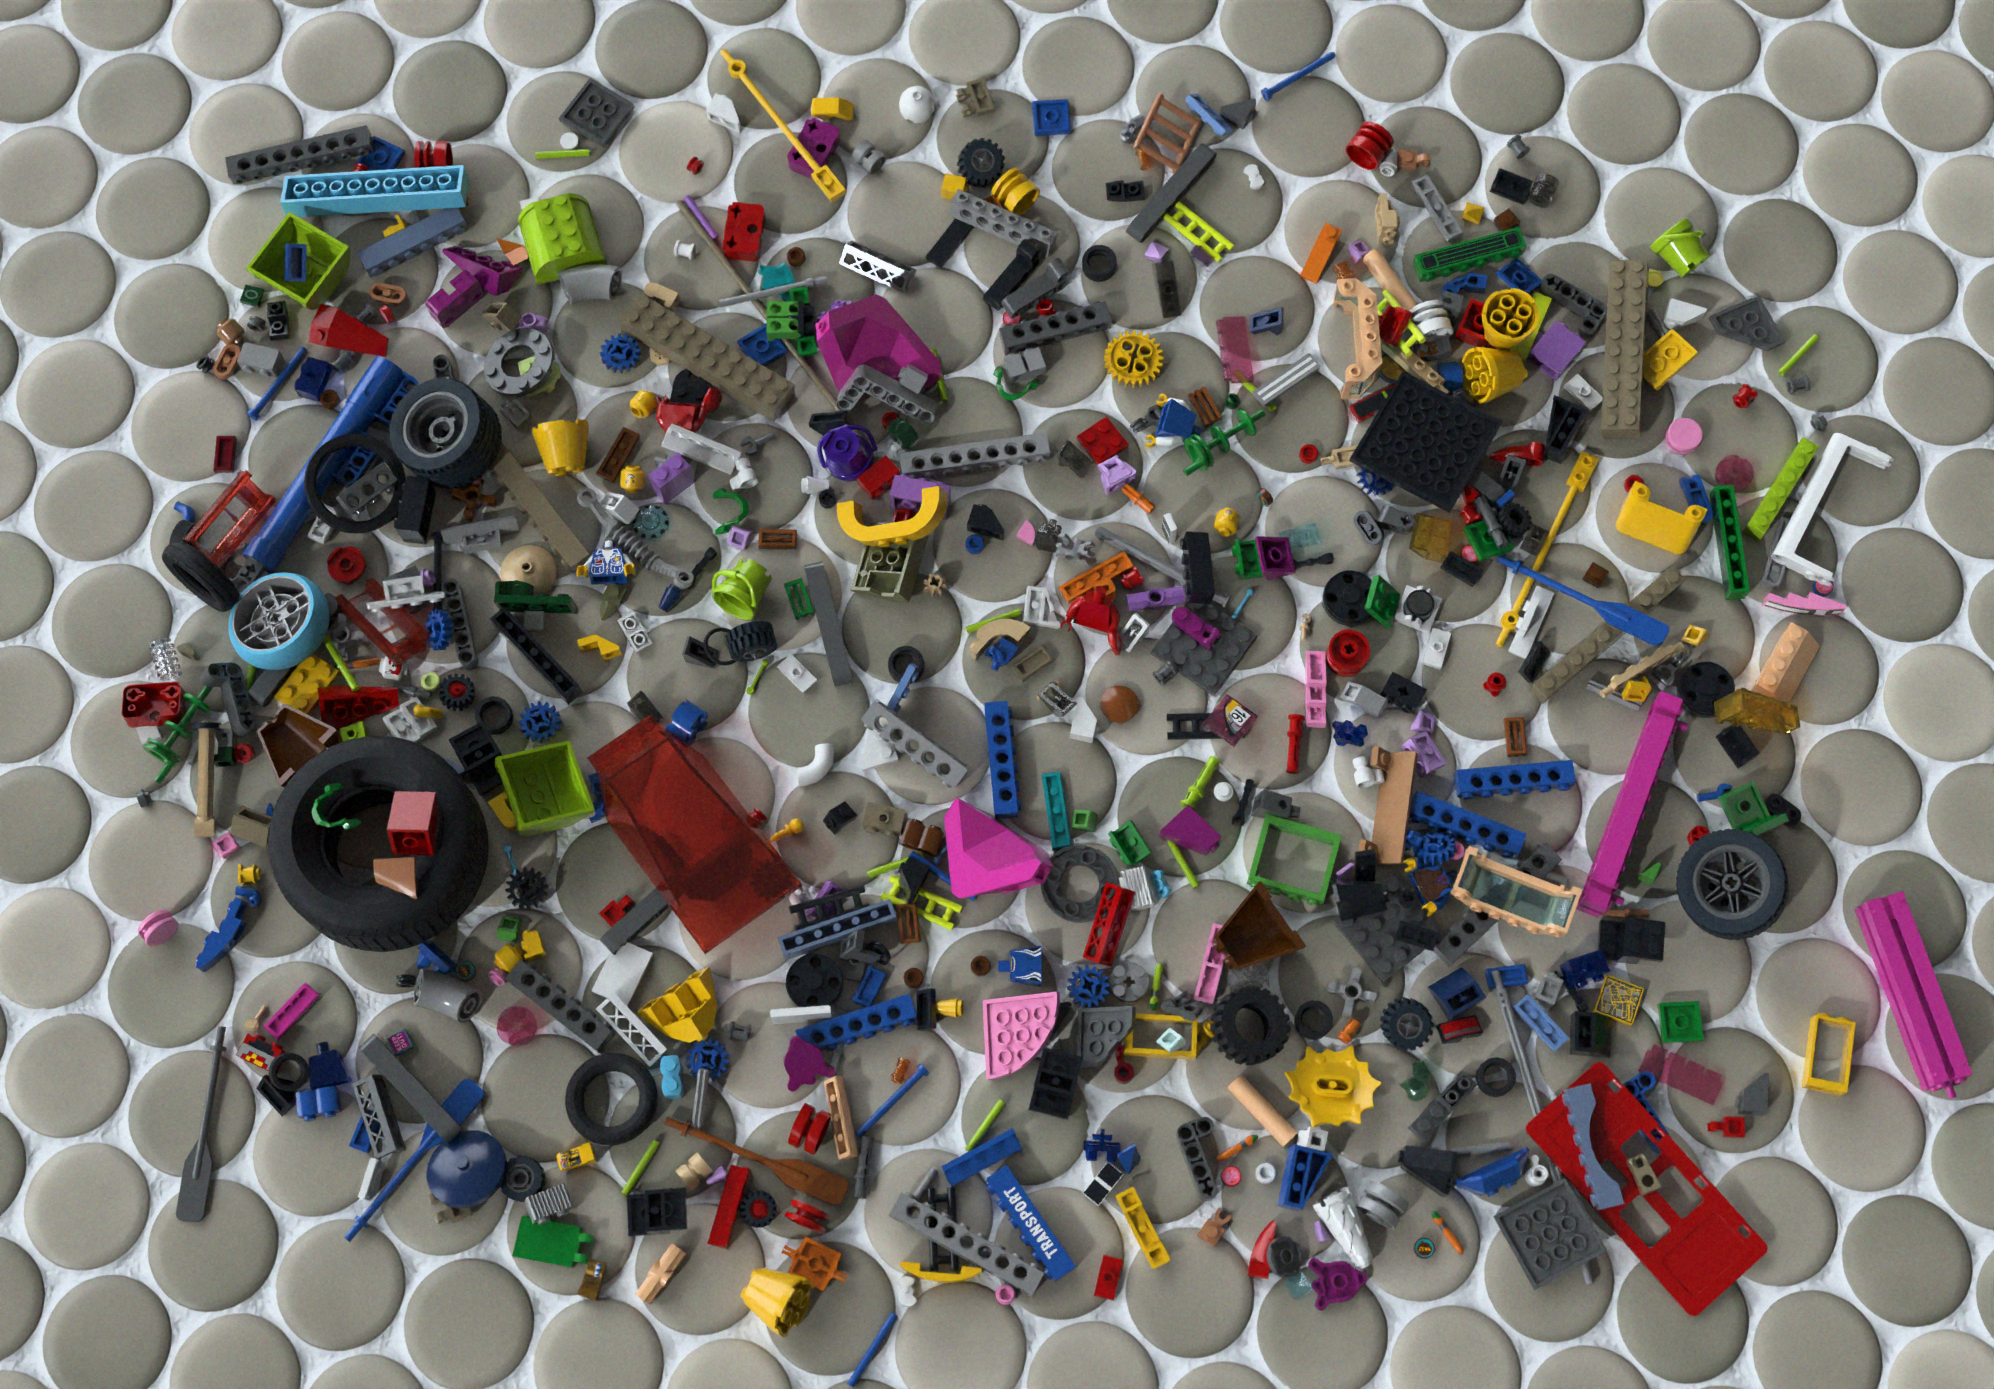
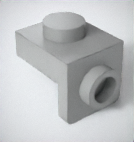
M1545 973L1541 978L1534 999L1553 1006L1564 980L1560 979V976L1555 973Z

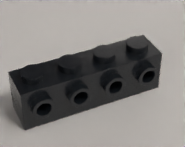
M1186 531L1184 539L1180 540V550H1183L1181 563L1185 567L1183 571V580H1186L1185 595L1188 596V603L1211 605L1215 588L1209 534Z

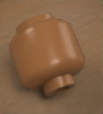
M225 318L216 327L218 329L216 332L217 336L226 345L233 343L238 345L244 339L242 335L245 330L235 319Z

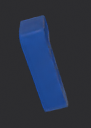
M1648 1071L1641 1072L1623 1085L1632 1091V1095L1669 1135L1643 1093L1655 1085V1076ZM1641 1077L1648 1080V1086L1641 1084ZM1654 1128V1131L1650 1133L1654 1136L1658 1131ZM1639 1130L1655 1153L1660 1154L1661 1150L1642 1130ZM1660 1134L1655 1138L1659 1141L1663 1136Z

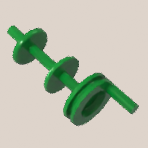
M1242 409L1238 410L1237 419L1239 423L1225 432L1217 426H1212L1210 432L1213 440L1205 443L1196 434L1186 438L1184 446L1193 464L1183 469L1184 474L1188 476L1198 469L1205 471L1212 467L1214 461L1210 450L1218 446L1221 451L1229 452L1230 443L1228 438L1241 430H1244L1250 436L1256 435L1257 431L1254 422L1266 415L1264 410L1261 409L1251 416Z
M205 686L197 697L185 693L184 698L192 705L178 724L168 720L165 721V726L172 731L165 743L161 744L154 739L148 738V744L143 745V748L149 754L165 763V766L154 780L158 784L163 782L172 768H176V762L181 761V758L170 748L178 736L191 740V734L184 728L198 709L210 713L211 708L203 701L213 687Z

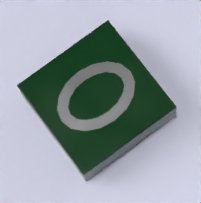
M245 285L240 302L259 307L264 289Z

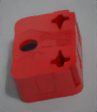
M732 202V205L728 206L722 243L723 252L727 259L755 262L760 258L761 236L764 233L766 220L762 205ZM750 225H755L758 230L755 233H749L747 228Z
M175 681L128 685L123 690L121 715L131 728L165 725L166 720L178 724L185 715V691L181 684ZM160 713L161 715H156L157 721H152L150 719L152 714Z

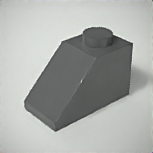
M1769 1073L1760 1075L1736 1096L1735 1105L1738 1108L1739 1114L1757 1116L1767 1114Z

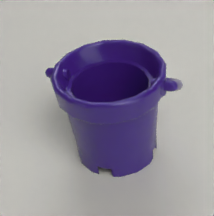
M846 424L834 428L823 435L818 443L817 452L823 468L828 467L831 474L839 480L851 482L857 481V477L873 465L874 451H877L878 448L874 437L868 429L856 424ZM852 429L861 430L866 433L871 445L862 436L852 431ZM822 446L826 455V462L822 454Z

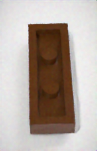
M623 427L597 470V476L614 483L639 441L640 434Z

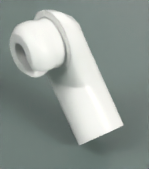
M797 884L792 888L789 897L792 905L802 903L801 900L805 892V887L802 884Z

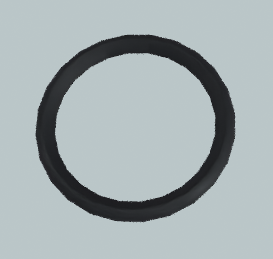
M715 628L705 636L704 651L714 663L724 666L731 665L736 661H719L708 650V639L713 633L720 631L728 633L730 631L727 628Z

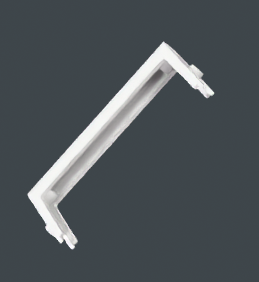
M1834 433L1772 554V559L1775 562L1804 575L1809 580H1815L1826 586H1831L1829 581L1834 582L1833 573L1796 555L1795 551L1842 456L1847 453L1882 469L1890 467L1889 461H1894L1891 456L1879 451L1877 448L1865 445L1841 433Z

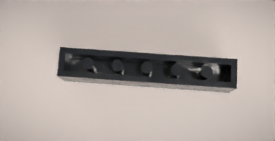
M505 607L490 618L493 626L568 705L583 693L576 681Z

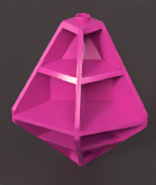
M877 294L828 311L815 324L817 343L838 392L854 370L862 364L868 365L899 382L900 377H898L900 370L902 367L906 368L909 363L928 374L923 387L932 386L942 376L941 363L886 298Z
M957 797L944 816L952 893L959 899L993 893L1007 894L1035 885H1043L1053 869L1049 854L1045 850L975 806Z

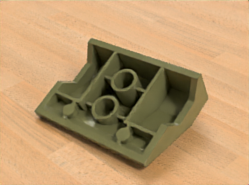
M871 522V523H870V526H876V525H882V524H888V523H885V522ZM929 534L917 540L907 541L903 545L894 543L890 544L889 547H879L864 544L851 591L889 601L909 603Z

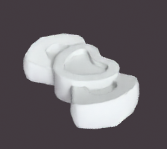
M1247 165L1243 172L1249 176L1250 188L1258 190L1263 187L1264 180L1259 174L1257 165Z
M904 1276L898 1281L901 1290L900 1303L905 1307H912L918 1301L913 1295L914 1289L912 1286L915 1283V1279L911 1276Z

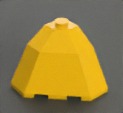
M708 967L689 975L680 986L677 983L665 991L666 995L651 999L637 1012L642 1019L669 1038L685 1042L695 1040L700 1042L708 1037L707 1033L714 1026L717 1010L710 968Z

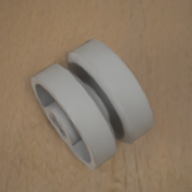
M1370 1181L1365 1189L1368 1197H1361L1356 1208L1376 1223L1394 1230L1400 1221L1397 1214H1403L1409 1203L1391 1189L1377 1182Z

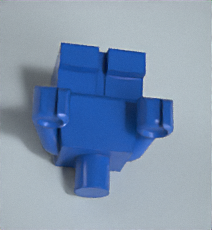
M1002 637L997 641V647L991 646L984 654L988 658L992 657L991 661L993 664L991 669L994 671H998L1000 666L1003 667L1014 656L1018 646Z

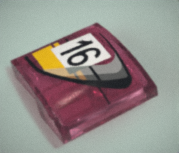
M1227 694L1203 725L1235 747L1258 716Z

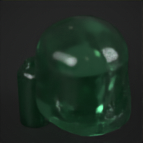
M1424 1060L1414 1062L1412 1064L1413 1076L1399 1084L1401 1088H1404L1408 1099L1414 1102L1424 1099L1428 1094V1088L1424 1079L1430 1078V1072Z

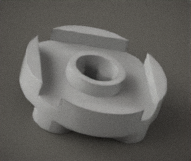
M1132 962L1116 966L1109 978L1110 991L1122 1002L1132 1003L1138 1001L1147 992L1149 985L1145 969ZM1128 977L1135 983L1131 984L1130 988L1127 987V984H1123V980H1127Z

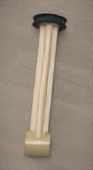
M201 721L192 723L195 725V728H192V730L199 731L197 817L194 818V836L215 837L216 818L213 817L215 731L222 730L219 728V725L222 724L212 721Z

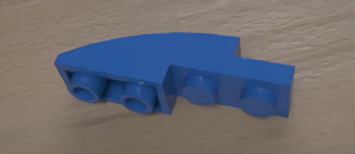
M235 897L230 902L227 909L228 914L219 926L220 932L211 931L210 935L206 937L204 941L205 947L196 959V968L200 971L206 972L220 962L242 935L247 925L241 920L247 906L243 899Z

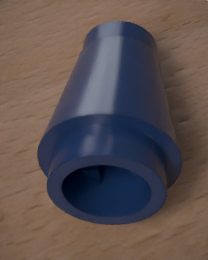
M670 584L669 587L666 586L658 607L668 613L683 597L681 596L683 591L673 584Z

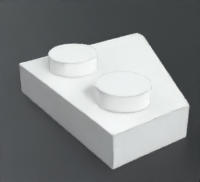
M1027 586L1023 617L1024 624L1054 629L1060 628V622L1057 621L1055 616V609L1049 600L1050 596L1047 588Z
M868 729L862 763L863 772L898 761L894 744L891 741L886 742L880 738V733L876 730L871 731Z

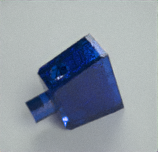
M328 1042L316 1044L318 1055L311 1056L308 1059L310 1089L316 1090L352 1082L341 1053L337 1050L330 1051Z

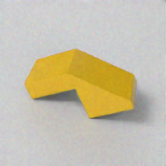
M839 97L813 98L811 115L824 121L835 116L849 122L853 120L854 103Z
M596 634L577 640L581 652L599 647L604 661L622 655L618 645Z

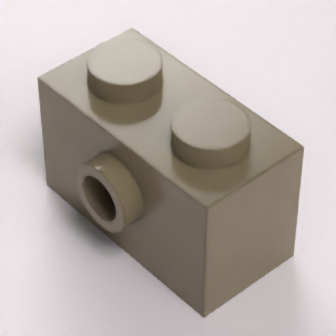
M491 301L481 313V316L497 331H513L519 326V321L522 319L505 302Z
M868 802L863 820V829L872 834L881 832L885 833L887 837H901L906 810Z
M242 806L233 814L231 834L240 839L256 843L259 846L267 847L272 817Z

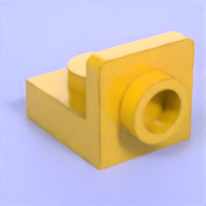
M398 214L395 215L398 224L382 231L385 238L409 227L405 219L401 220Z
M1641 676L1639 681L1629 680L1621 696L1623 700L1644 702L1647 695L1650 694L1652 687L1646 676Z

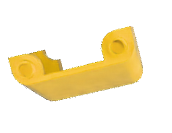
M1635 481L1625 497L1617 518V530L1678 555L1685 553L1705 517L1707 508L1691 505L1683 515L1648 501L1651 494L1648 486Z

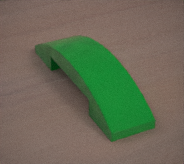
M807 286L789 289L792 302L804 301V306H810ZM804 318V322H813L812 318ZM814 334L796 338L799 357L817 354Z

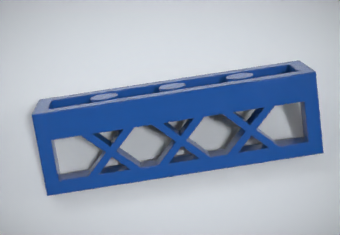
M1012 1128L941 1166L942 1171L950 1186L953 1187L1022 1150V1146Z

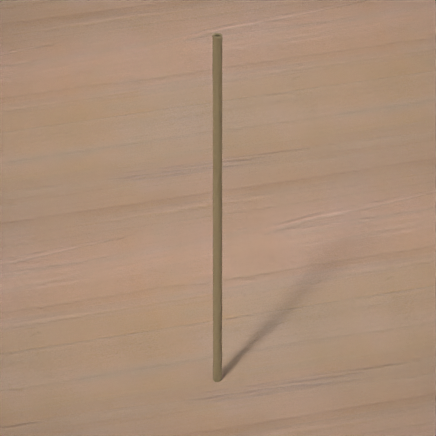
M682 200L678 201L676 205L745 294L753 293ZM759 299L752 300L751 302L767 321V309ZM780 338L835 411H840L836 407V398L803 356L799 357L798 349L791 340ZM848 415L845 423L854 425L855 423ZM852 429L857 435L867 440L860 430Z

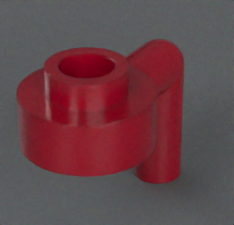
M1117 1045L1115 1056L1118 1065L1115 1067L1114 1077L1117 1082L1127 1084L1134 1077V1069L1129 1063L1125 1062L1123 1045ZM1126 1072L1128 1075L1126 1077H1122L1120 1073Z

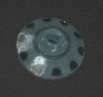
M658 505L642 506L639 508L640 510L637 512L636 518L632 521L634 532L644 540L661 538L667 532L670 524L667 512ZM653 518V521L647 522V519Z

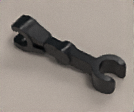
M712 547L707 549L703 559L692 570L694 579L688 589L693 587L697 575L703 571L707 563L717 556L716 550ZM683 576L681 580L686 581L688 578Z
M1327 553L1318 558H1309L1305 561L1297 562L1293 559L1295 571L1298 567L1332 564L1334 557L1332 553Z
M1251 779L1246 780L1239 809L1232 818V825H1234L1236 818H1240L1242 821L1240 827L1244 825V811L1254 783Z
M1562 966L1561 970L1564 972V976H1560V979L1564 980L1563 985L1575 1001L1577 1010L1586 1012L1589 1008L1587 1003L1581 999L1575 986L1572 985L1567 968Z

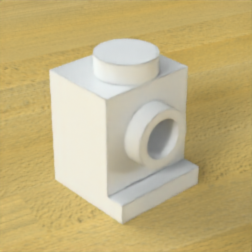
M1307 1127V1131L1299 1130L1296 1145L1324 1151L1328 1131L1313 1127Z

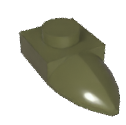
M614 583L608 584L601 597V620L608 619L619 609L628 592L626 588Z

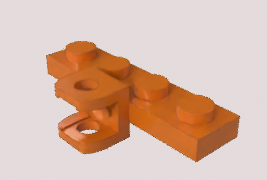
M1123 551L1060 585L1059 590L1068 604L1072 603L1080 595H1086L1088 590L1095 592L1097 586L1105 587L1106 595H1110L1115 600L1116 590L1112 580L1131 571L1134 565Z

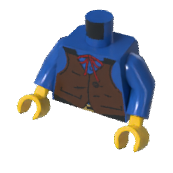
M1413 858L1404 860L1403 863L1408 865L1405 872L1411 871L1408 877L1419 898L1422 909H1428L1429 913L1427 916L1430 917L1434 912L1443 909L1449 901L1452 890L1451 883L1456 881L1458 873L1456 870L1445 873L1442 865H1432V862L1424 864V861L1419 862Z

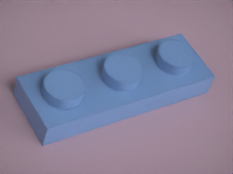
M1198 94L1187 96L1185 101L1189 104V108L1197 112L1205 123L1210 124L1216 134L1220 136L1231 134L1234 129Z
M914 663L908 665L887 705L897 714L901 708L899 705L901 699H905L909 694V684L911 681L914 683L919 675V672H917L919 666Z
M1529 994L1512 1007L1553 1052L1569 1039Z

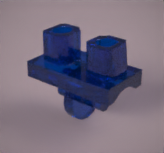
M1345 720L1343 723L1338 721L1331 723L1335 729L1333 738L1338 746H1345L1347 743L1359 747L1364 745L1363 738L1368 735L1366 725L1360 724L1356 727L1348 720Z
M1101 1129L1100 1134H1092V1140L1100 1141L1084 1140L1083 1149L1085 1150L1087 1161H1097V1152L1103 1151L1105 1152L1106 1162H1116L1117 1153L1120 1152V1142H1105L1112 1141V1135H1105V1129Z

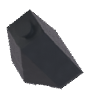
M1331 878L1341 921L1387 911L1386 903L1389 902L1387 891L1382 890L1381 884Z
M1407 1145L1403 1150L1399 1151L1398 1162H1401L1400 1168L1441 1197H1446L1449 1194L1450 1186L1447 1185L1451 1182V1178L1453 1179L1457 1152Z

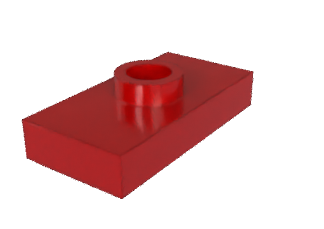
M1103 1255L1094 1296L1114 1301L1123 1262L1122 1259Z

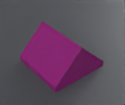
M1257 536L1255 538L1262 573L1267 580L1296 573L1289 537Z

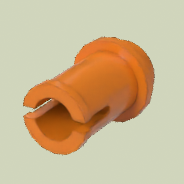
M1350 1018L1344 1029L1338 1032V1039L1345 1044L1352 1042V1037L1361 1024L1356 1019Z

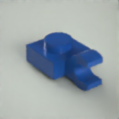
M1415 830L1407 831L1405 851L1411 850L1414 845H1420L1423 840L1422 837H1419L1421 834Z

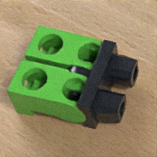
M767 301V341H775V339L780 338L796 339L802 338L804 335L814 334V322H804V318H814V306H804V301Z

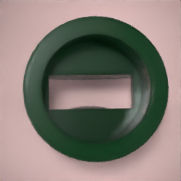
M1235 393L1229 394L1225 399L1226 407L1232 410L1238 408L1240 405L1239 396Z

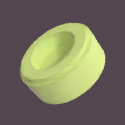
M428 672L423 675L421 685L427 692H435L440 688L441 679L436 673Z

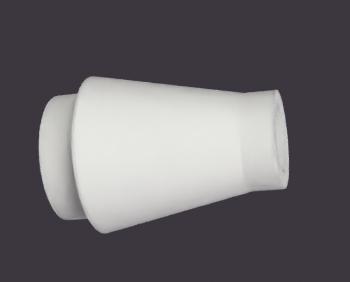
M1390 149L1379 166L1380 172L1385 176H1393L1397 172L1398 151L1396 149Z
M806 476V478L801 480L802 493L811 494L829 490V480Z

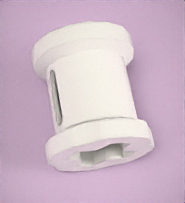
M677 240L674 247V256L681 255L693 260L696 253V244L692 243L690 245Z

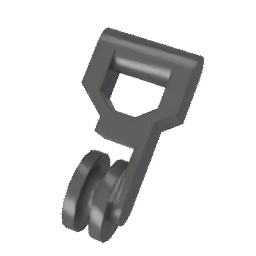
M1158 404L1148 408L1144 420L1139 418L1131 423L1130 427L1133 429V432H1140L1152 425L1158 426L1162 410ZM1154 412L1158 419H1152L1150 414Z
M1681 651L1673 659L1672 663L1677 662L1675 665L1677 668L1670 663L1668 665H1659L1651 675L1667 687L1675 678L1674 673L1686 661L1687 655L1682 656L1683 651ZM1660 670H1669L1671 676L1667 678L1660 672Z
M1172 998L1166 999L1161 1004V1010L1165 1015H1177L1190 1021H1195L1203 1012V1008L1195 1004H1181L1178 1008V1003Z

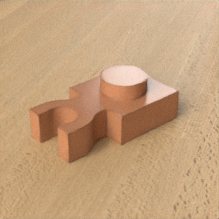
M1220 1208L1215 1213L1214 1221L1208 1218L1197 1234L1198 1237L1212 1247L1215 1246L1225 1231L1221 1226L1226 1224L1231 1218L1228 1214L1226 1219H1220L1219 1214L1222 1211Z

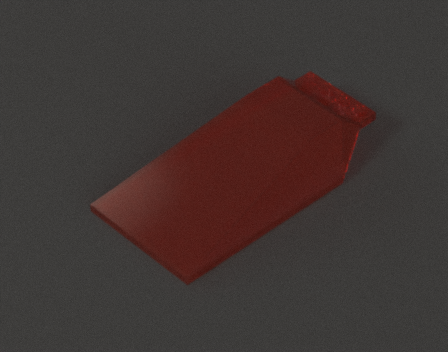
M649 715L587 757L598 773L608 824L704 954L711 951L802 886L801 882L705 756L662 729L652 715Z

